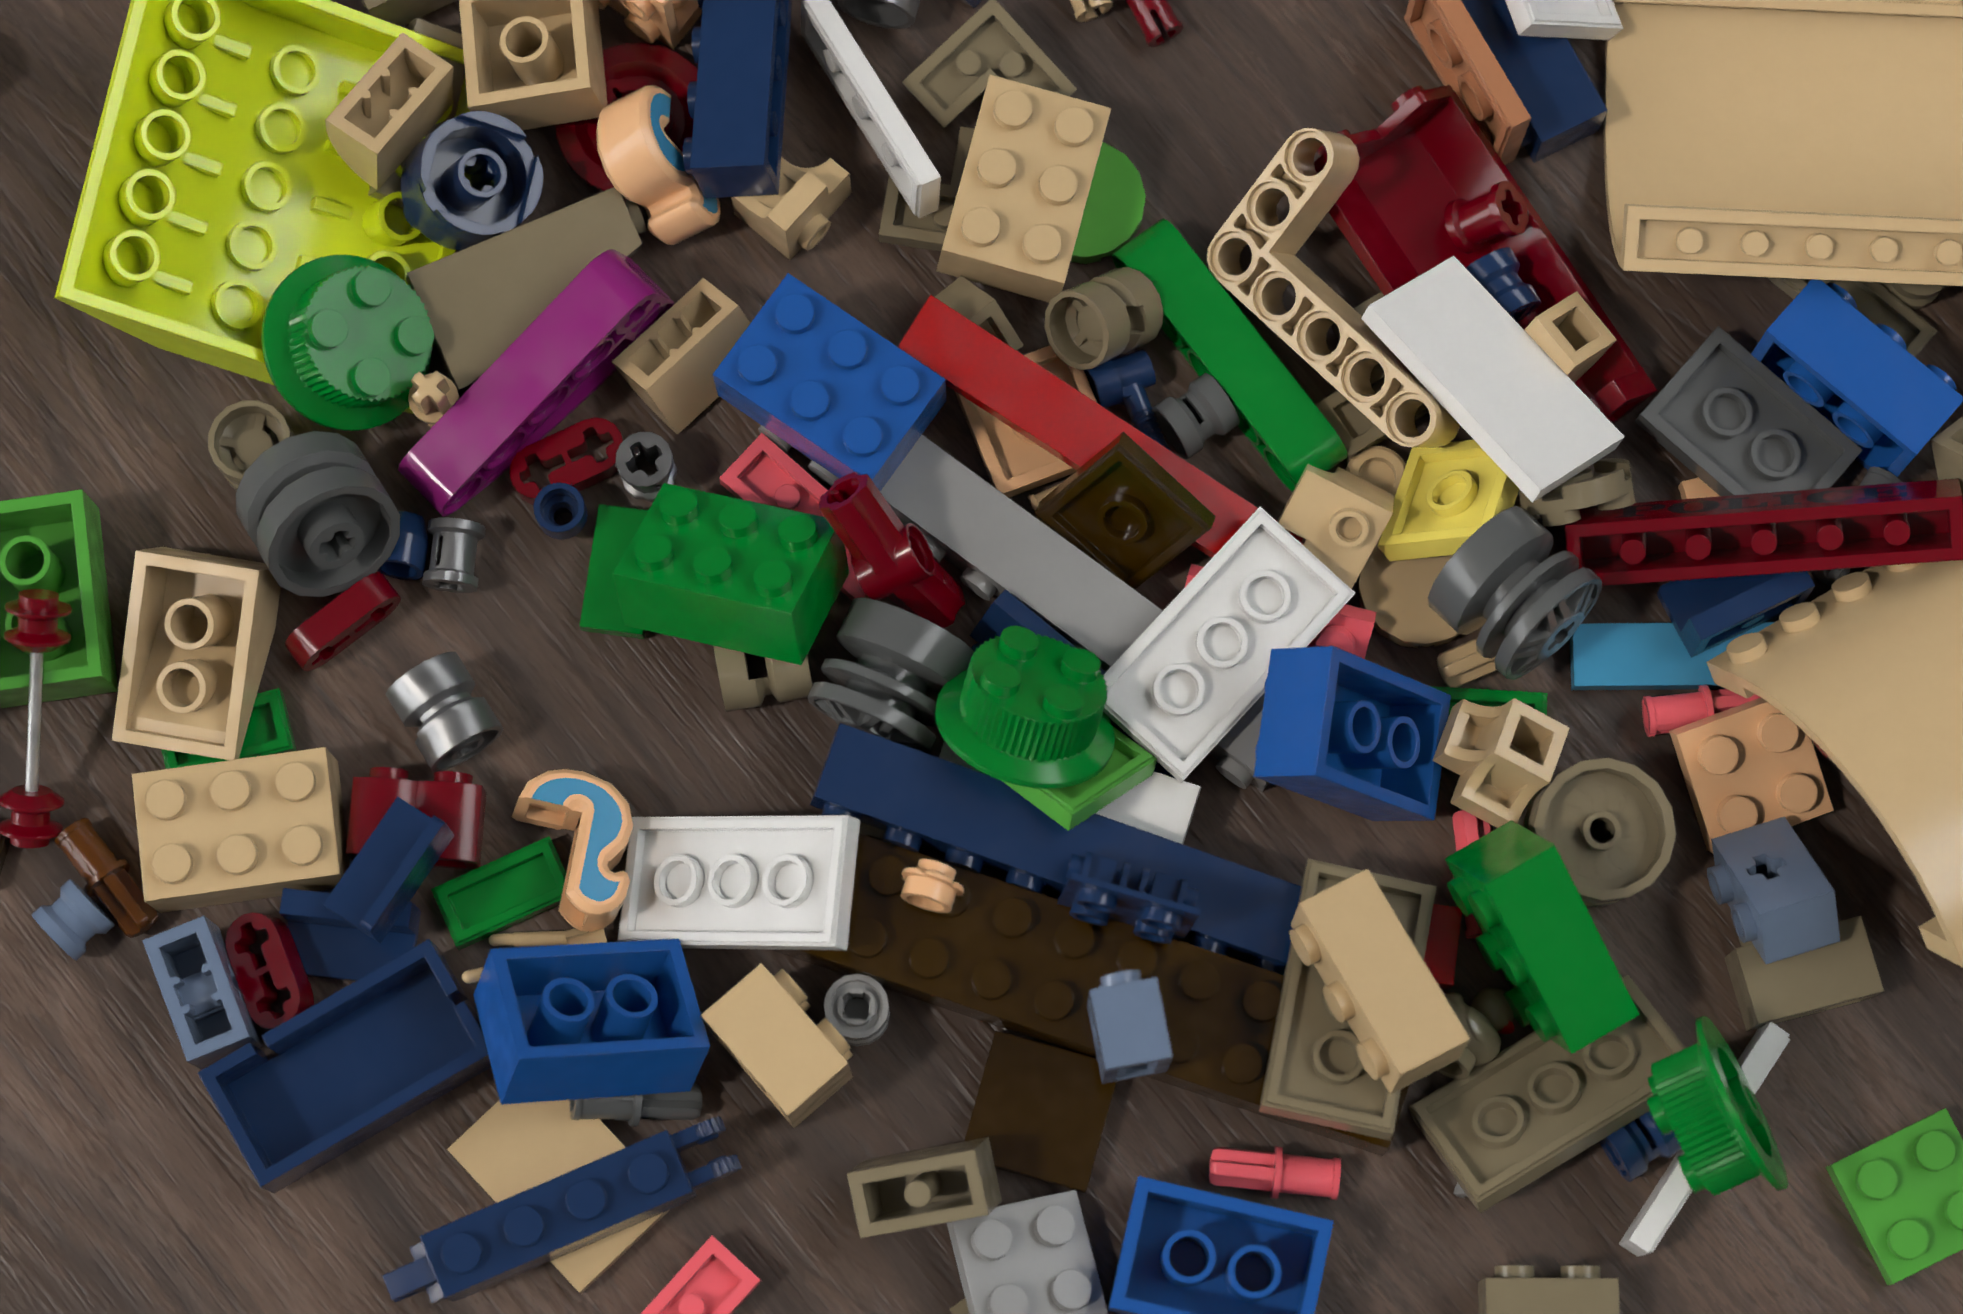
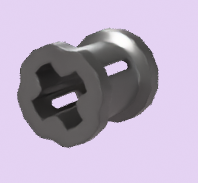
M637 432L629 435L621 442L616 452V466L625 490L633 498L653 502L663 483L674 485L677 468L669 444L661 436L652 432ZM646 458L650 464H656L658 471L648 477L643 470L637 469L636 463L640 459Z
M442 517L430 519L428 522V532L433 535L429 570L423 574L422 585L431 589L454 593L476 592L478 578L474 576L477 542L485 537V526L460 518Z

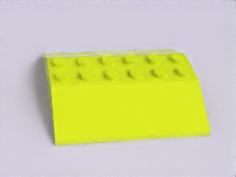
M131 0L54 298L157 348L274 385L263 357L261 341L262 323L272 294L286 276L295 269L324 256L353 255L370 259L385 266L396 275H399L408 285L406 281L408 272L455 253V250L433 242L418 229L412 227L405 218L404 208L389 203L395 199H402L401 192L391 193L380 200L368 196L370 185L344 162L333 147L326 131V118L402 32L431 52L464 64L463 49L330 0ZM465 77L455 117L470 112L467 104ZM453 104L442 115V117L436 122L435 125L447 119V117L450 115L452 111ZM399 165L395 172L401 178L403 169ZM465 172V178L470 180L471 175ZM410 406L404 411L407 413L414 414L410 409Z

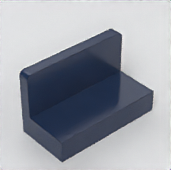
M1807 571L1675 580L1662 585L1657 592V597L1692 658L1779 616L1785 609L1793 605L1804 603L1815 587V584Z
M397 796L323 905L329 911L381 944L454 838V834L446 822L436 816L432 818Z
M283 888L279 914L288 921L287 927L292 934L305 972L309 977L357 981L417 945L421 910L412 901L408 903L380 944L329 911L323 905L331 893Z

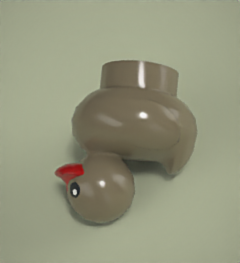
M1487 987L1480 990L1474 996L1471 1006L1464 1003V998L1460 993L1450 992L1444 995L1470 1037V1041L1458 1060L1437 1070L1438 1072L1454 1079H1466L1473 1067L1490 1063L1498 1055L1502 1044L1499 1034L1509 1035L1515 1030L1512 1023L1514 1018L1513 1011L1503 993L1507 992L1506 990L1499 987Z

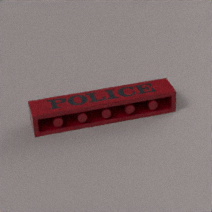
M1958 478L1639 502L1614 510H1598L1597 506L1579 509L1580 520L1565 524L1567 551L1572 552L1579 558V569H1591L1602 579V586L1963 560V500Z

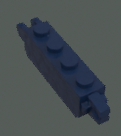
M721 1116L700 1122L672 1135L668 1130H665L420 1235L421 1242L409 1247L414 1261L382 1275L392 1301L400 1302L424 1291H427L432 1304L444 1299L454 1302L466 1298L696 1198L695 1190L732 1175L742 1168L735 1154L718 1157L708 1162L707 1165L689 1173L684 1165L680 1152L698 1144L703 1145L711 1142L725 1132L726 1128Z

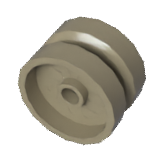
M1612 758L1580 761L1553 776L1551 782L1537 791L1531 798L1518 821L1519 825L1555 844L1586 908L1611 905L1620 900L1627 899L1652 885L1670 862L1676 838L1672 806L1658 782L1636 765ZM1591 823L1596 825L1594 836L1602 841V843L1596 842L1591 837L1589 831Z

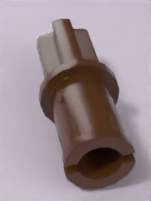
M82 818L70 824L55 838L56 846L64 852L87 883L84 887L85 893L89 897L97 896L126 936L134 938L150 930L158 921V912L144 901L143 892L128 874L130 864L125 859L118 860L92 827V823L88 818Z

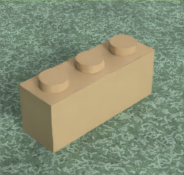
M1369 869L1298 904L1290 924L1292 930H1290L1292 945L1305 965L1314 964L1326 984L1323 987L1325 1001L1339 1022L1347 1021L1360 1042L1357 1044L1359 1059L1372 1079L1378 1080L1381 1078L1391 1095L1460 1058L1470 1041V1037Z

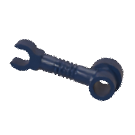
M1144 349L1110 360L1093 369L1084 370L1099 405L1106 409L1121 403V405L1125 406L1129 418L1132 419L1133 427L1170 450L1166 439H1164V434L1161 433L1162 429L1159 427L1157 417H1155V413L1152 411V405L1145 391V388L1156 384V377L1152 362Z

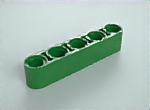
M1162 218L1111 255L1116 268L1129 267L1138 270L1152 281L1160 295L1163 307L1161 329L1198 376L1208 373L1222 387L1237 412L1240 421L1238 427L1280 481L1291 492L1294 491L1307 464L1328 472L1348 457L1343 441L1329 421L1183 236L1168 220Z

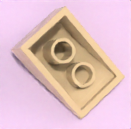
M168 547L136 550L112 741L224 760L239 759L277 620L281 586L275 580L266 563Z

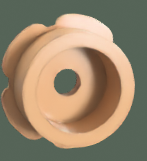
M920 859L917 867L904 868L901 873L903 875L902 879L905 881L901 898L916 907L928 911L950 913L955 897L962 896L964 893V887L960 883L954 882L956 870L935 860Z

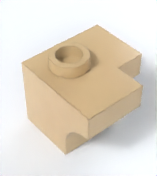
M781 157L779 195L731 197L734 214L791 260L802 247L809 251L825 236L831 225L828 218L851 194L850 175L832 158H829L819 166L802 168L790 164Z
M1307 464L1278 519V523L1286 530L1302 537L1301 544L1352 589L1393 514L1394 495L1340 467H1337L1335 473Z
M1515 698L1497 707L1482 706L1463 699L1452 707L1432 761L1460 775L1450 803L1499 828L1511 820L1518 823L1522 812L1535 793L1551 782L1570 728Z

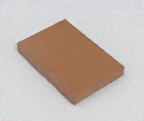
M1409 0L1404 20L1444 86L1451 85L1504 165L1514 161L1529 126L1531 116L1461 0Z

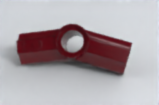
M852 472L837 479L832 487L820 496L819 510L851 553L853 570L864 592L873 600L880 601L888 597L899 608L920 616L941 628L953 624L957 612L965 604L962 586L934 560L932 550L923 533L913 523L902 524L868 474L857 475L855 472Z

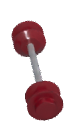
M28 589L19 592V599L5 604V610L18 617V626L5 631L4 639L19 650L30 652L26 780L25 785L15 786L0 795V806L11 810V818L0 822V834L9 837L10 843L16 847L42 848L49 845L51 838L57 837L63 831L62 824L51 820V811L64 806V798L46 786L39 785L43 654L55 651L70 642L71 635L58 628V618L69 615L72 612V606L59 601V594L55 591Z

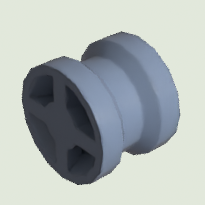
M69 879L60 887V897L51 905H41L31 914L40 927L75 961L86 953V943L95 934H106L115 926L114 922L100 906L72 879Z

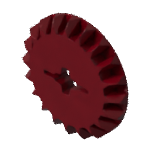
M627 43L602 50L607 105L617 101V98L621 99L644 86L656 85L671 95L669 123L665 126L664 131L683 153L684 139L692 137L694 121L690 117L688 110L687 89L689 82L697 81L698 69L678 53L654 44ZM599 118L555 125L560 149L571 170H574L588 186H595L603 191L613 188L614 186L605 173L597 151L596 129Z

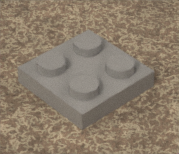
M1076 1190L997 1206L986 1216L947 1222L969 1314H1108Z

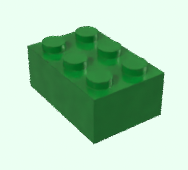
M663 483L612 575L625 626L802 665L849 575V567L844 543L839 539L827 519L822 516Z
M1511 820L1445 858L1454 876V879L1447 882L1450 894L1465 916L1473 914L1482 932V935L1475 938L1478 949L1494 972L1501 969L1510 987V990L1503 993L1513 1011L1514 1018L1522 1027L1528 1024L1531 1025L1543 1042L1552 1040L1570 1054H1573L1640 1015L1555 844Z

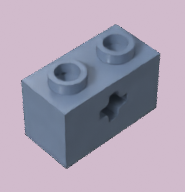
M1785 816L1711 839L1715 866L1707 868V877L1712 894L1719 905L1725 903L1729 905L1738 937L1743 943L1751 941L1765 964L1840 942L1835 891Z
M201 916L142 940L187 1062L203 1070L249 1042L258 1048L263 1046L256 1024L247 1010L227 956L225 942L219 926L207 917Z
M1140 970L1121 971L1100 977L1101 985L1098 988L1090 989L1087 1009L1102 1084L1167 1072L1173 1055L1157 977L1141 980Z

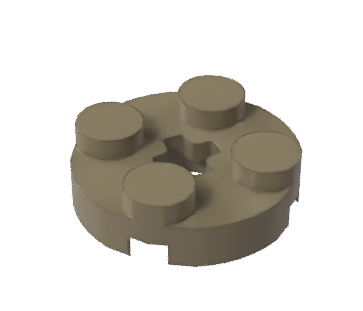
M1619 458L1600 459L1593 464L1594 472H1592L1591 468L1584 469L1533 503L1519 489L1514 506L1524 508L1535 519L1541 518L1543 526H1559L1576 522L1581 519L1579 509L1597 505L1598 510H1614L1628 507L1636 502L1630 461Z

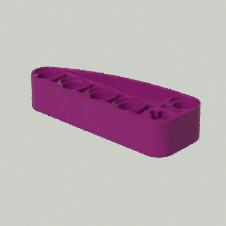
M614 249L601 253L568 284L411 448L399 464L398 471L443 517L454 513L507 471L517 452L543 439L617 370L612 361L674 305V302L631 258Z

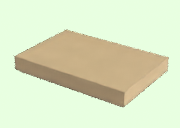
M499 1100L447 1150L497 1203L621 1150L625 1146L600 1119L572 1120L570 1117L569 1100L501 1105ZM670 1210L550 1262L582 1294Z

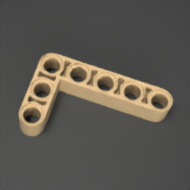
M1304 128L1295 131L1286 140L1212 239L1207 252L1209 270L1227 290L1392 441L1405 447L1439 448L1445 446L1455 438L1460 429V424L1361 319L1362 316L1295 256L1353 180L1359 166L1357 147L1350 138L1343 134L1315 128ZM1324 144L1328 154L1327 163L1324 169L1317 173L1314 167V156L1318 148ZM1286 195L1290 204L1289 213L1286 219L1280 223L1276 214L1277 204ZM1248 244L1252 252V260L1248 269L1243 272L1239 262L1240 253ZM1291 283L1295 289L1296 298L1292 309L1287 312L1282 300L1286 287ZM1335 323L1340 332V340L1337 348L1331 353L1327 347L1326 335L1330 326ZM1379 363L1384 370L1385 379L1381 390L1375 393L1371 387L1370 375L1374 366ZM1424 403L1429 410L1430 422L1426 431L1421 435L1416 429L1414 420L1418 407Z

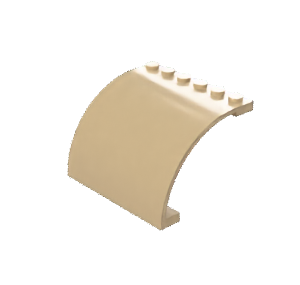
M1612 0L1623 29L1610 40H1606L1604 104L1608 111L1604 118V167L1611 241L1615 257L1623 271L1963 286V0Z
M1963 560L1871 566L1862 572H1854L1842 576L1832 584L1830 591L1811 602L1799 603L1785 609L1780 614L1778 621L1761 631L1744 634L1733 639L1727 645L1726 651L1707 661V665L1716 685L1747 699L1755 694L1799 726L1838 766L1875 813L1898 847L1934 911L1936 917L1919 926L1926 948L1963 968Z

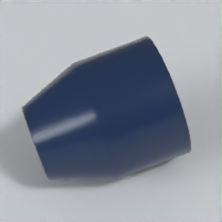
M553 483L544 487L535 498L533 507L535 518L541 530L549 537L559 540L570 539L579 534L584 528L588 516L587 508L582 495L575 487L566 483ZM560 513H570L572 515L570 523L562 526L556 524V517Z
M400 511V536L391 556L377 571L395 579H420L424 574L429 550L425 519L412 512Z

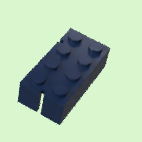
M428 939L263 1034L262 1038L267 1047L279 1054L276 1057L268 1060L263 1050L249 1042L197 1073L259 1186L275 1194L491 1068V1063L480 1020L476 1012L465 1002L468 998L442 952Z

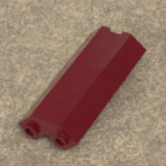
M1422 85L1415 86L1404 92L1391 104L1394 113L1376 129L1353 134L1348 129L1337 132L1350 138L1357 147L1359 166L1353 180L1328 212L1384 296L1452 256H1455L1466 268L1474 261L1495 250L1510 247L1520 263L1518 276L1522 279L1523 283L1534 287L1542 301L1541 305L1534 312L1517 322L1523 329L1536 316L1577 291L1617 339L1602 357L1574 382L1613 425L1657 391L1451 85L1426 90ZM1324 144L1318 148L1317 152L1320 157L1314 162L1317 173L1322 171L1327 163L1328 154ZM1506 180L1512 183L1524 198L1529 220L1525 232L1514 237L1503 234L1487 240L1482 248L1474 253L1465 254L1461 252L1451 241L1445 226L1444 213L1447 204L1459 198L1470 201L1490 192L1493 184Z

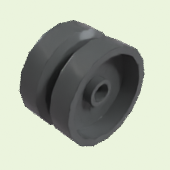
M312 431L282 440L265 450L245 471L236 491V514L256 545L268 569L279 586L298 596L324 597L346 591L362 578L375 573L388 560L400 536V513L388 493L376 477L357 444L338 433Z

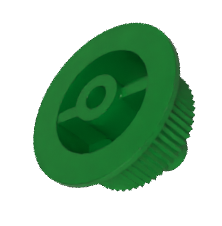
M330 255L303 264L286 276L278 285L264 313L261 333L262 351L272 382L286 402L297 412L324 427L342 431H360L378 427L393 420L410 406L408 396L409 390L413 385L411 382L413 376L419 371L423 375H427L429 372L434 331L429 323L431 318L427 316L428 310L424 309L425 303L420 302L421 297L416 296V290H411V285H407L405 280H402L399 275L367 258L353 255Z
M1021 626L1006 627L1002 630L1000 637L995 636V639L990 638L989 641H984V644H980L979 648H976V651L973 652L968 669L943 686L936 702L935 719L937 727L948 746L960 758L977 770L1001 781L1019 786L1052 789L1070 787L1088 781L1106 767L1111 758L1115 743L1112 723L1108 715L1103 712L1108 697V686L1106 685V680L1103 679L1104 675L1101 674L1100 659L1088 650L1070 647L1069 644H1064L1062 640L1057 641L1055 638L1036 635L1030 629Z
M1706 1016L1697 1018V1043L1651 1064L1652 1076L1647 1079L1653 1095L1647 1098V1103L1658 1128L1664 1135L1674 1131L1684 1154L1678 1156V1162L1686 1181L1694 1193L1708 1189L1709 1193L1711 1192L1713 1196H1716L1760 1175L1777 1191L1786 1189L1788 1187V1180L1780 1152L1744 1072L1712 1021Z

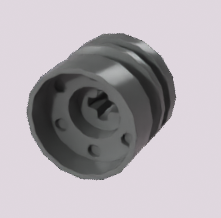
M1518 506L1501 511L1472 534L1445 564L1435 579L1428 595L1429 607L1458 634L1468 635L1481 629L1476 641L1477 652L1484 658L1495 657V668L1506 679L1516 680L1530 673L1559 650L1584 621L1602 590V579L1591 569H1579V558L1572 552L1562 551L1548 558L1553 547V535L1524 508Z
M862 597L852 600L838 630L836 639L857 660L856 662L836 658L825 659L821 667L822 674L834 684L823 681L814 682L808 695L809 703L836 721L838 725L842 723L931 754L936 743V735L924 725L937 727L935 719L936 702L926 696V693L928 691L939 694L947 682L968 669L974 651L964 641L920 616L878 600Z

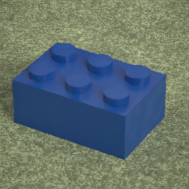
M787 273L713 373L719 397L836 477L841 478L852 472H855L857 475L868 474L879 491L882 490L947 401L946 379L789 273Z
M1811 279L1766 330L1751 355L1862 449L1861 453L1855 458L1858 463L1867 470L1870 467H1879L1898 477L1961 405L1963 396L1956 391L1955 382L1946 372L1931 364L1925 366L1906 350L1905 341L1896 331L1881 323L1875 325L1856 309L1857 304L1845 289L1834 283L1825 284L1822 280Z
M1334 646L1271 649L1268 675L1264 687L1265 697L1259 740L1256 745V762L1253 777L1371 821H1435L1442 766L1432 760L1448 720L1451 695Z
M679 939L490 949L473 995L501 1105L691 1091L710 1048Z
M1138 1176L1135 1182L1107 1311L1117 1314H1315L1334 1221Z

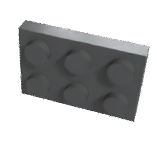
M1719 326L1634 421L1719 496L1830 488L1862 451L1858 445L1809 403L1805 402L1786 383L1759 362Z

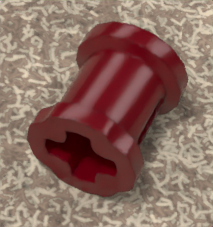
M1506 180L1493 184L1489 193L1470 201L1459 198L1449 202L1445 207L1444 213L1445 226L1451 241L1465 254L1479 251L1485 241L1504 234L1514 237L1524 233L1529 220L1524 198L1517 191L1516 187Z

